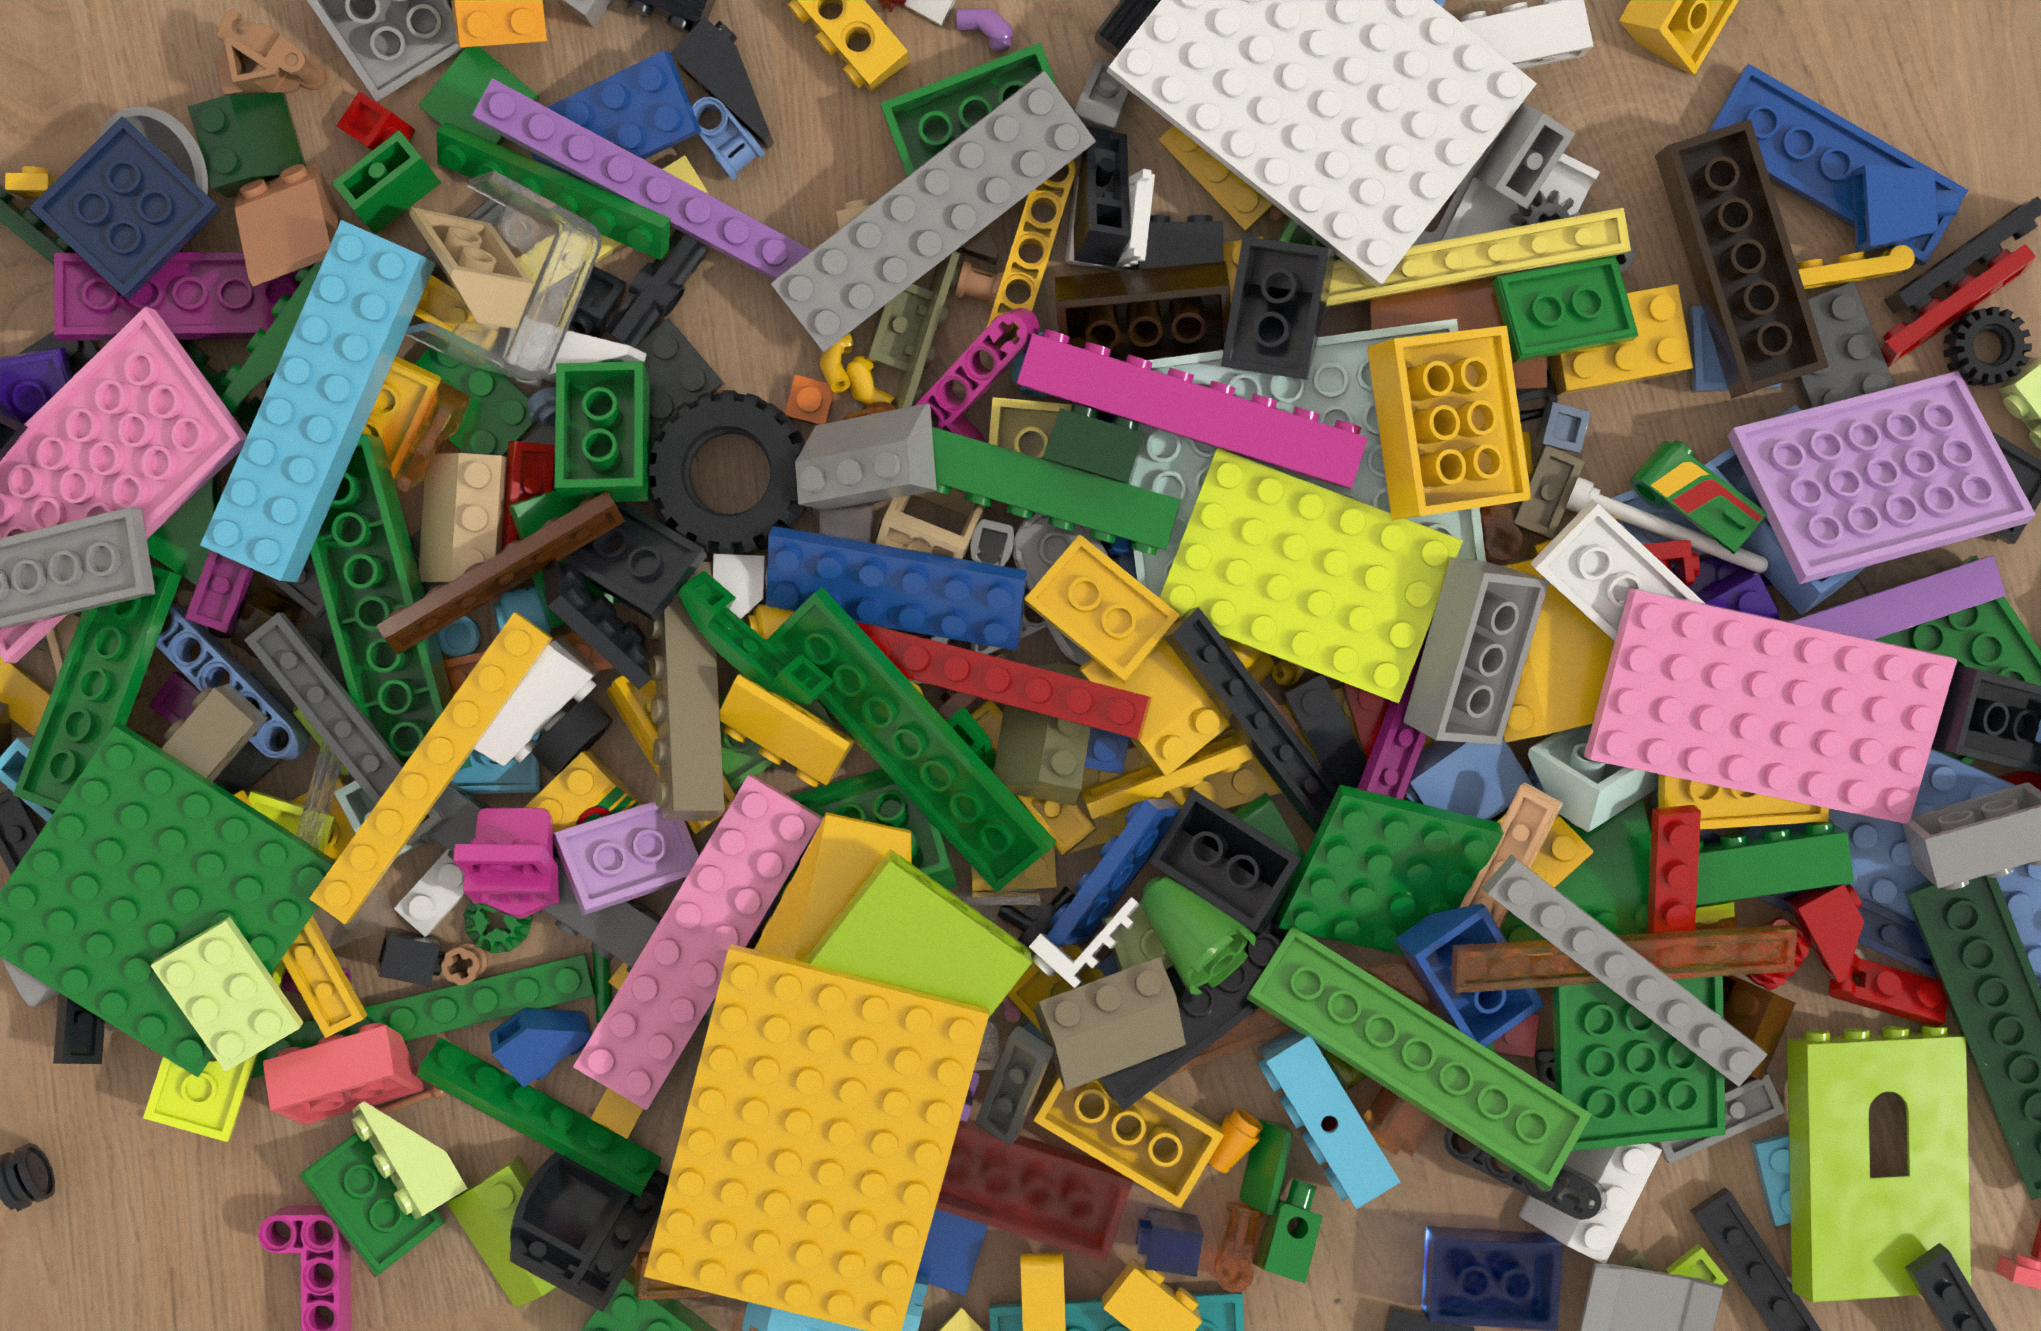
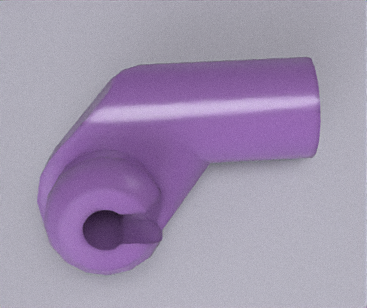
M957 9V30H981L989 37V47L993 51L1003 52L1010 48V37L1013 36L1012 27L996 11L992 9Z

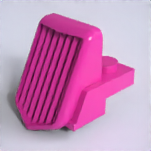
M484 808L480 810L477 815L475 839L470 840V844H455L453 861L465 874L463 892L473 903L486 904L517 919L525 918L547 908L551 904H559L558 865L553 859V819L548 810L543 808Z

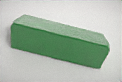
M1258 1119L1263 1125V1129L1259 1133L1261 1139L1250 1149L1240 1191V1199L1253 1208L1273 1216V1213L1275 1214L1293 1134L1286 1124Z

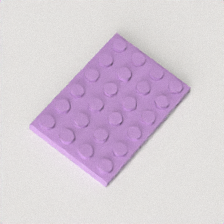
M1959 371L1735 427L1727 436L1763 510L1767 514V519L1799 584L2029 523L2036 515Z

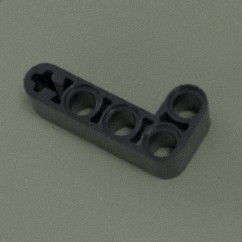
M1447 1127L1444 1145L1447 1152L1455 1159L1576 1219H1590L1601 1213L1605 1208L1607 1202L1606 1191L1602 1184L1595 1179L1563 1165L1555 1179V1185L1552 1190H1542L1537 1184L1515 1170L1504 1171L1499 1168L1496 1158L1476 1145L1471 1152L1462 1150L1457 1142L1458 1134ZM1568 1177L1572 1182L1566 1187ZM1565 1187L1575 1192H1581L1588 1188L1591 1191L1589 1198L1595 1201V1204L1582 1209L1579 1207L1580 1199L1567 1193L1562 1196L1561 1200L1558 1198V1195Z

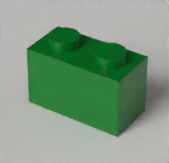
M399 130L335 179L332 184L373 234H377L441 184V181Z

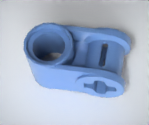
M703 97L694 103L692 109L699 126L701 116L707 111H717L722 115V120L718 127L707 130L700 126L702 132L697 135L732 181L738 178L737 172L756 157L761 159L766 155L749 131L739 124L721 101L713 97Z

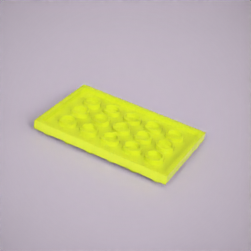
M1217 448L1159 598L1180 614V618L1189 609L1199 607L1221 636L1399 703L1434 616L1450 557H1457L1463 540L1407 519L1392 521L1391 513Z

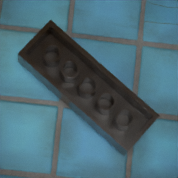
M1751 119L1666 146L1655 155V159L1731 399L1828 368L1829 365Z

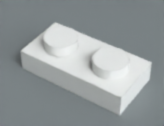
M449 849L445 851L394 908L424 937L430 935L466 895L463 892L465 874L447 855L450 851Z

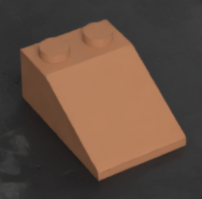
M317 163L307 167L303 164L293 165L282 171L278 178L267 182L263 179L253 180L240 188V192H237L234 209L248 278L252 286L324 260L338 228L339 206Z

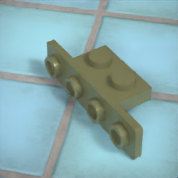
M954 251L937 264L929 290L911 284L880 308L864 359L903 373L893 405L898 409L915 406L920 401L923 386L919 384L923 369H928L931 365L936 350L932 340L936 328L940 329L943 326L948 314V305L944 304L949 288L953 289L960 276L961 265L957 264L960 252Z

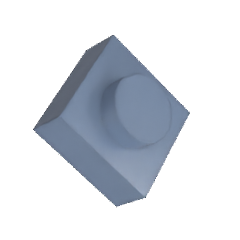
M1546 402L1536 443L1581 453L1591 412L1554 402Z

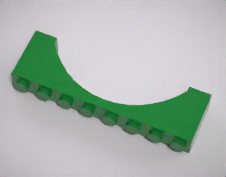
M323 261L299 270L294 278L301 283L292 297L286 293L281 296L270 312L276 320L267 332L261 328L258 329L245 348L252 353L243 367L235 363L221 382L227 390L220 399L233 417L251 391L266 377L276 371ZM219 472L147 539L150 556L195 585L198 584L210 552L209 549L200 546L220 500Z

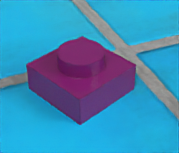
M173 672L148 707L171 724H174L181 718L186 721L195 710L192 703L201 691L181 673Z

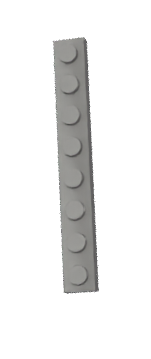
M1512 854L1482 887L1489 896L1738 1087L1741 1086L1768 1055L1760 1046Z

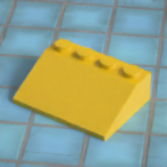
M1507 326L1396 338L1367 346L1392 521L1532 500Z
M1534 559L1502 565L1545 578L1530 564ZM1550 582L1503 735L1505 742L1547 735L1593 724L1615 641Z

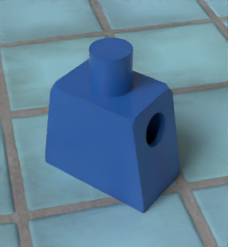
M1865 164L1851 172L1856 253L1926 237L1937 232L1938 217L1955 216L1958 212L1959 197L1957 191H1936L1935 174L1931 170Z

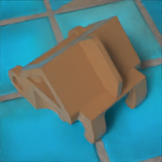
M230 9L224 15L216 36L225 45L216 57V64L221 88L226 95L243 92L247 94L277 92L290 94L297 92L301 85L309 90H319L325 85V71L283 35L262 22L257 25L249 21H245L236 33V26L242 19L241 14L235 9Z

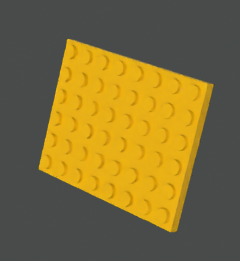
M730 944L644 1277L866 1331H901L989 1018V1009Z

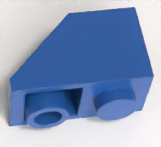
M523 1008L491 1031L489 1035L493 1056L525 1087L535 1079L539 1080L547 1076L552 1071L554 1065L569 1054L574 1055L580 1052L586 1046L592 1036L589 1018L583 1011Z

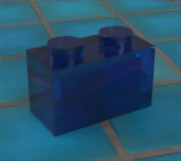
M1147 1207L1146 1219H1138L1135 1234V1244H1138L1137 1254L1143 1256L1145 1269L1197 1277L1203 1240V1231L1198 1216Z

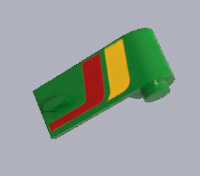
M1677 440L1673 443L1663 441L1629 479L1632 489L1642 499L1656 507H1662L1667 503L1728 551L1735 554L1766 519V512L1696 460L1694 453L1687 445Z

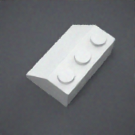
M562 635L547 646L474 749L502 766H505L513 758L521 763L536 745L532 739L543 728L548 731L566 714L561 709L572 698L578 703L581 702L597 686L591 679L599 670Z
M1654 1143L1571 1151L1564 1165L1595 1179L1604 1187L1607 1202L1602 1212L1590 1219L1580 1220L1528 1195L1518 1216L1566 1246L1606 1264L1662 1150ZM1568 1177L1566 1187L1572 1182ZM1554 1181L1553 1185L1551 1186V1188H1549L1547 1191L1552 1190V1188H1553L1554 1185H1555V1181ZM1565 1187L1558 1195V1198L1561 1200L1562 1196L1567 1193L1580 1199L1579 1207L1582 1209L1595 1204V1201L1589 1198L1591 1191L1588 1188L1581 1192H1575Z

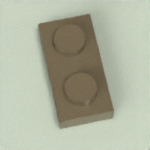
M1548 445L1543 446L1529 478L1532 500L1519 502L1511 524L1545 539L1552 540L1585 461Z

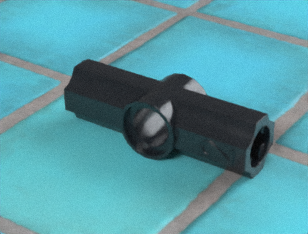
M676 230L669 240V251L661 260L656 258L653 263H647L639 271L629 287V296L621 307L618 308L604 330L622 344L637 349L659 319L668 316L676 307L684 294V285L706 258L710 250L700 241Z

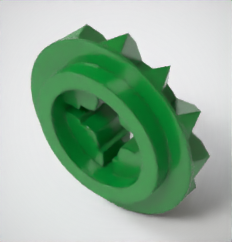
M471 900L463 914L465 918V933L469 935L475 947L482 948L490 953L509 952L515 949L526 939L532 925V914L522 919L506 914L503 921L507 924V928L497 927L487 933L486 930L489 928L488 925L491 919L487 916L486 911L496 913L498 910L486 904L473 903Z

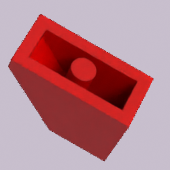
M1848 883L1846 885L1841 884L1807 889L1788 899L1787 903L1804 934L1811 939V947L1826 974L1838 983L1845 980L1864 924V920L1857 909L1863 906L1853 886Z

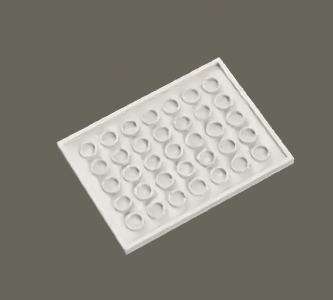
M1161 0L1106 71L1318 241L1336 252L1337 256L1376 287H1380L1537 84L1434 0Z

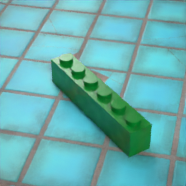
M932 427L936 492L949 495L950 488L953 487L967 492L965 500L990 507L991 501L994 499L1007 503L1006 512L1031 519L1034 511L1050 516L1049 525L1073 531L1074 524L1091 528L1089 536L1099 540L1114 543L1116 536L1133 540L1131 549L1156 556L1158 548L1167 550L1181 499Z

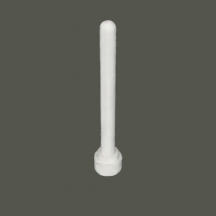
M1578 477L1566 505V509L1579 513L1594 499L1612 517L1673 541L1690 540L1691 548L1756 573H1762L1768 568V561L1763 556L1739 548L1735 554H1732L1706 534L1599 494L1601 490L1593 487V482Z

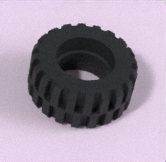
M722 390L721 394L712 395L708 392L698 395V400L690 404L685 401L675 408L677 413L670 420L664 419L658 427L662 430L656 441L652 439L648 452L652 453L650 464H647L648 477H650V489H648L651 502L655 503L659 511L657 515L673 531L704 548L705 551L714 554L748 555L759 549H767L769 533L772 527L793 529V524L798 518H802L806 510L805 506L798 505L795 461L806 444L803 436L795 424L772 403L762 400L759 396L750 393L745 395L739 394L735 390ZM726 434L745 436L756 442L764 451L770 467L769 485L764 496L750 509L735 514L719 513L705 506L697 497L691 482L692 463L700 448L709 440Z

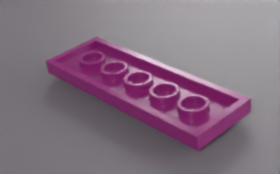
M177 252L130 300H127L78 253H54V336L57 341L111 340L144 307L158 312L176 339L252 338L259 328L267 332L276 320L270 312L281 296L286 293L292 297L301 283L294 279L299 270L252 286L248 278L243 252Z

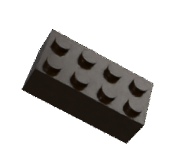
M1226 261L1055 277L1059 333L1070 337L1069 345L1084 349L1086 342L1111 349L1109 357L1126 362L1128 355L1145 360H1154L1224 350L1231 309Z

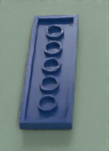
M1747 64L1742 69L1706 132L1708 133L1751 119L1769 179L1853 228L1851 172L1865 164L1931 170L1935 174L1936 191L1956 190L1959 197V206L1968 192V189L1751 64ZM1953 216L1938 217V229L1935 233L1920 239L1888 246V248L1892 249L1899 245H1906L1914 252V263L1919 266L1924 265L1928 262Z
M773 526L768 539L766 606L796 611L813 593L823 587L854 622L1017 651L1021 633L1027 570Z

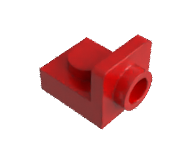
M360 91L336 125V127L372 151L399 130L408 141L415 133V129Z
M1690 540L1642 544L1670 571L1671 565H1674L1675 576L1687 587L1691 586L1695 582V577L1699 576V557L1696 551H1691Z

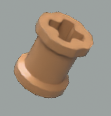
M964 260L955 297L961 298L963 295L986 301L990 307H993L1004 272L999 270L997 273L972 267L971 261Z
M474 943L461 944L446 953L441 964L442 973L449 982H454L457 985L469 984L484 974L488 967V956L484 949L475 947ZM470 958L473 965L468 969L463 968L460 970L457 962L461 959Z

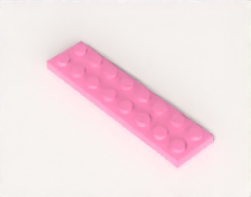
M749 774L575 1062L573 1066L575 1069L647 1111L717 995L730 944L746 947L824 817L754 775Z

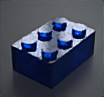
M1426 1226L1421 1311L1428 1322L1433 1324L1558 1331L1563 1245L1547 1233Z

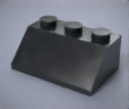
M1193 789L1148 862L1254 932H1264L1285 900L1302 858Z

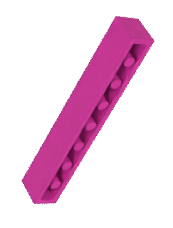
M1045 329L1043 336L1032 333L1017 384L1021 387L1110 415L1129 419L1142 425L1347 489H1351L1368 440V437L1359 435L1362 428L1360 426L1336 420L1333 427L1317 422L1320 414L1310 410L1294 407L1291 414L1275 409L1278 401L1268 397L1252 394L1249 401L1234 396L1236 388L1223 383L1211 381L1209 388L1192 383L1194 375L1181 370L1169 368L1166 375L1151 370L1152 362L1139 357L1128 355L1126 362L1109 357L1111 349L1086 342L1085 348L1082 349L1069 345L1070 337L1055 331Z

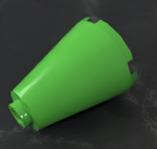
M1157 876L1144 886L1142 890L1144 896L1140 904L1183 985L1191 994H1202L1198 987L1205 983H1208L1212 988L1216 987L1233 974L1246 960L1248 955L1243 949L1248 941L1253 946L1256 942L1255 935L1249 928L1170 876L1164 878Z

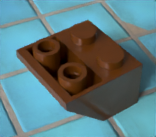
M1723 971V1019L1768 1054L1749 1075L1763 1080L1796 1003Z

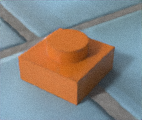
M795 374L784 414L789 418L815 425L826 424L835 392H832L826 382Z

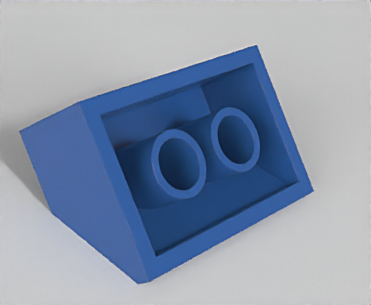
M1483 904L1430 914L1395 938L1444 1020L1485 1047L1544 1006L1543 1001L1494 919Z

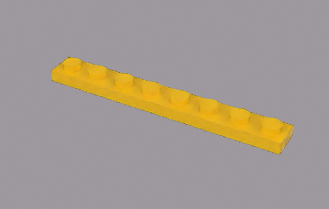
M514 612L313 892L309 898L343 924L351 922L553 637L520 613Z

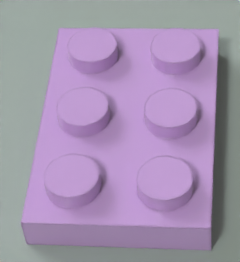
M655 801L555 832L553 835L555 848L582 916L683 883L699 858L685 821L662 820L661 807H657Z

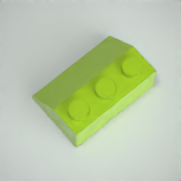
M519 1155L447 1202L515 1308L540 1298L556 1288V1286L510 1262V1230L513 1216L523 1191L533 1177Z

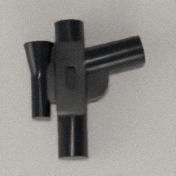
M1065 886L1044 909L1033 905L1024 912L1004 902L996 916L1021 930L1022 934L1017 940L1029 948L1040 934L1048 935L1054 926L1051 920L1055 913L1064 904H1070L1076 895Z

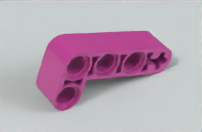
M1016 308L997 317L916 404L930 405V410L938 417V429L985 442L982 434L964 415L1028 348L1032 333L1039 334V322L1035 314L1025 308ZM1012 323H1017L1020 327L1016 332L1017 337L1006 343L1000 340L1013 330L1014 326ZM982 350L989 352L993 357L994 367L992 370L982 365L980 361V352ZM954 380L964 385L966 390L965 399H960L953 392L952 385Z
M320 1205L286 1206L280 1208L262 1222L258 1230V1238L262 1247L269 1252L277 1254L301 1253V1331H351L350 1244ZM276 1221H283L289 1226L291 1231L290 1238L279 1235L276 1230ZM318 1221H326L333 1228L332 1238L325 1237L320 1233ZM319 1263H325L331 1267L334 1274L332 1280L321 1276L318 1270ZM320 1305L331 1309L334 1314V1321H326L320 1316L318 1310Z

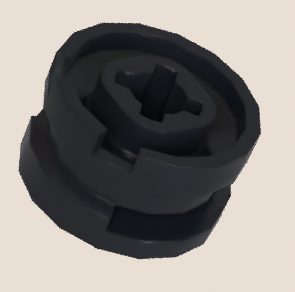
M28 1143L15 1149L14 1154L7 1152L0 1155V1199L10 1210L16 1208L18 1212L31 1206L33 1201L39 1203L53 1196L55 1192L53 1169L48 1158L37 1145Z

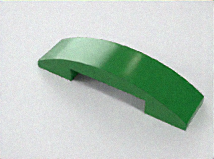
M702 571L678 591L679 597L689 616L707 641L733 667L763 688L786 699L810 705L834 682L802 653L790 662L734 614L730 607L736 597L706 571Z

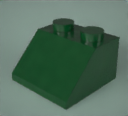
M283 92L229 94L188 106L199 147L205 161L211 188L227 198L237 196V192H240V188L243 185L256 179H263L267 182L278 178L282 171L293 165L303 164L306 167L286 95Z
M1073 403L1070 411L1060 408L1043 458L1131 484L1145 438V433L1137 431L1139 423L1118 416H1114L1112 423L1095 419L1097 410Z

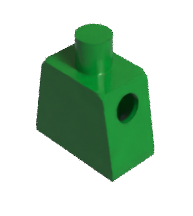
M1296 1179L1292 1180L1286 1203L1278 1201L1275 1214L1267 1216L1252 1264L1265 1271L1302 1283L1306 1282L1322 1222V1215L1310 1211L1317 1186ZM1295 1217L1297 1219V1228L1289 1234L1287 1230L1288 1222Z

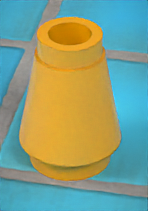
M1235 1108L1232 1114L1225 1115L1221 1125L1224 1136L1208 1162L1222 1173H1228L1230 1168L1261 1139L1259 1134L1263 1129L1261 1122L1240 1108Z

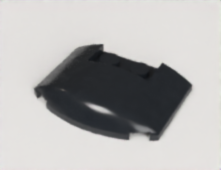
M555 1152L535 1172L518 1202L510 1230V1262L604 1312L660 1215L669 1176L655 1170L642 1195L639 1197Z

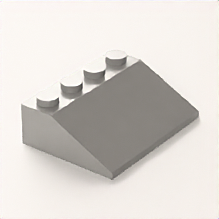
M307 0L376 102L465 48H460L456 43L451 0Z

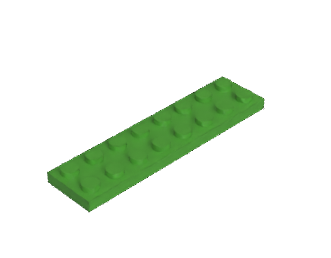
M1295 926L1291 927L1246 998L1302 1035L1310 1036L1316 1044L1546 1191L1553 1185L1592 1116L1588 1111Z

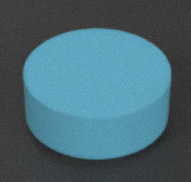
M464 616L438 631L437 640L439 647L444 653L452 657H461L474 654L478 650L482 642V631L475 620Z

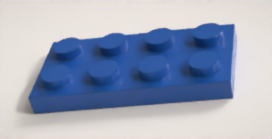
M665 50L547 107L642 159L655 155L702 132L671 53ZM531 152L534 160L541 162L545 165H548L552 168H555L559 171H562L566 174H569L573 177H576L580 180H583L582 178Z
M1145 799L1144 802H1137L1126 815L1125 821L1128 824L1119 837L1117 835L1113 836L1102 848L1100 855L1103 859L1094 871L1092 869L1087 871L1078 881L1075 888L1078 893L1072 902L1064 904L1055 913L1051 920L1054 926L1046 937L1058 947L1088 943L1103 923L1101 919L1109 915L1152 856L1182 806L1173 799Z

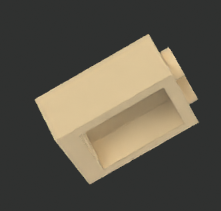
M953 487L950 488L949 495L936 491L915 494V496L968 516L961 535H958L903 513L911 495L893 498L883 518L875 544L964 559L971 543L973 532L980 522L986 506L965 500L967 492Z

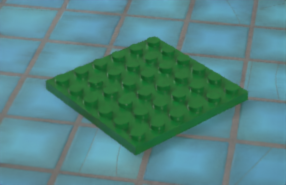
M118 722L113 726L1 889L0 957L194 1076L199 1077L214 1055L150 965L154 960L230 916L271 975L319 907L309 898L336 861Z

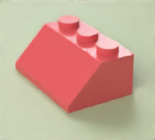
M372 1023L359 1028V1033L346 1037L343 1035L323 1037L318 1040V1045L309 1048H285L277 1053L278 1057L263 1061L270 1111L303 1126L353 1112L352 1110L363 1101L373 1106L424 1091L421 1078L416 1076L418 1071L402 1035L383 1023Z

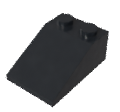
M1243 236L1221 366L1308 380L1329 296L1336 252L1325 247Z
M1956 665L1932 748L2041 774V744L2035 741L2041 720V686L1979 669Z

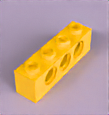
M791 0L787 4L790 11L803 25L809 20L819 32L815 39L830 57L837 53L845 62L846 66L842 70L858 89L864 85L873 94L910 62L908 50L865 0ZM836 3L843 8L839 17L828 20L820 15L825 5ZM863 35L868 37L871 41L869 47L862 52L850 50L848 43L854 36Z

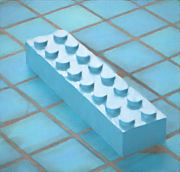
M343 220L340 221L200 546L279 581L298 582L436 263Z

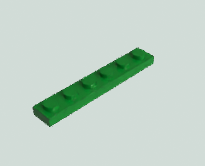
M445 122L436 131L437 162L439 165L659 260L669 251L671 218L448 122Z
M441 1037L421 1063L416 1074L419 1078L639 1197L642 1195L662 1159L657 1154L611 1131L529 1085L523 1087L513 1076Z

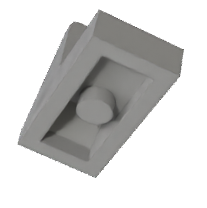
M1097 58L1080 95L1075 113L1085 125L1115 132L1130 90L1106 72L1111 64L1110 62Z

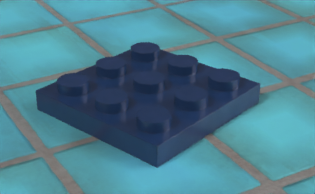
M123 116L29 207L127 300H130L221 210L212 199Z

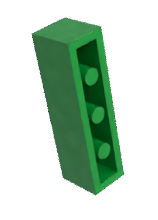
M1832 821L1806 823V829L1789 831V827H1771L1764 829L1762 836L1746 838L1745 833H1730L1720 836V842L1703 844V840L1700 839L1696 905L1854 883L1848 832L1837 825H1833Z

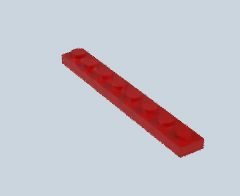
M855 622L907 679L1126 737L1141 739L1152 699L1149 696L883 627Z

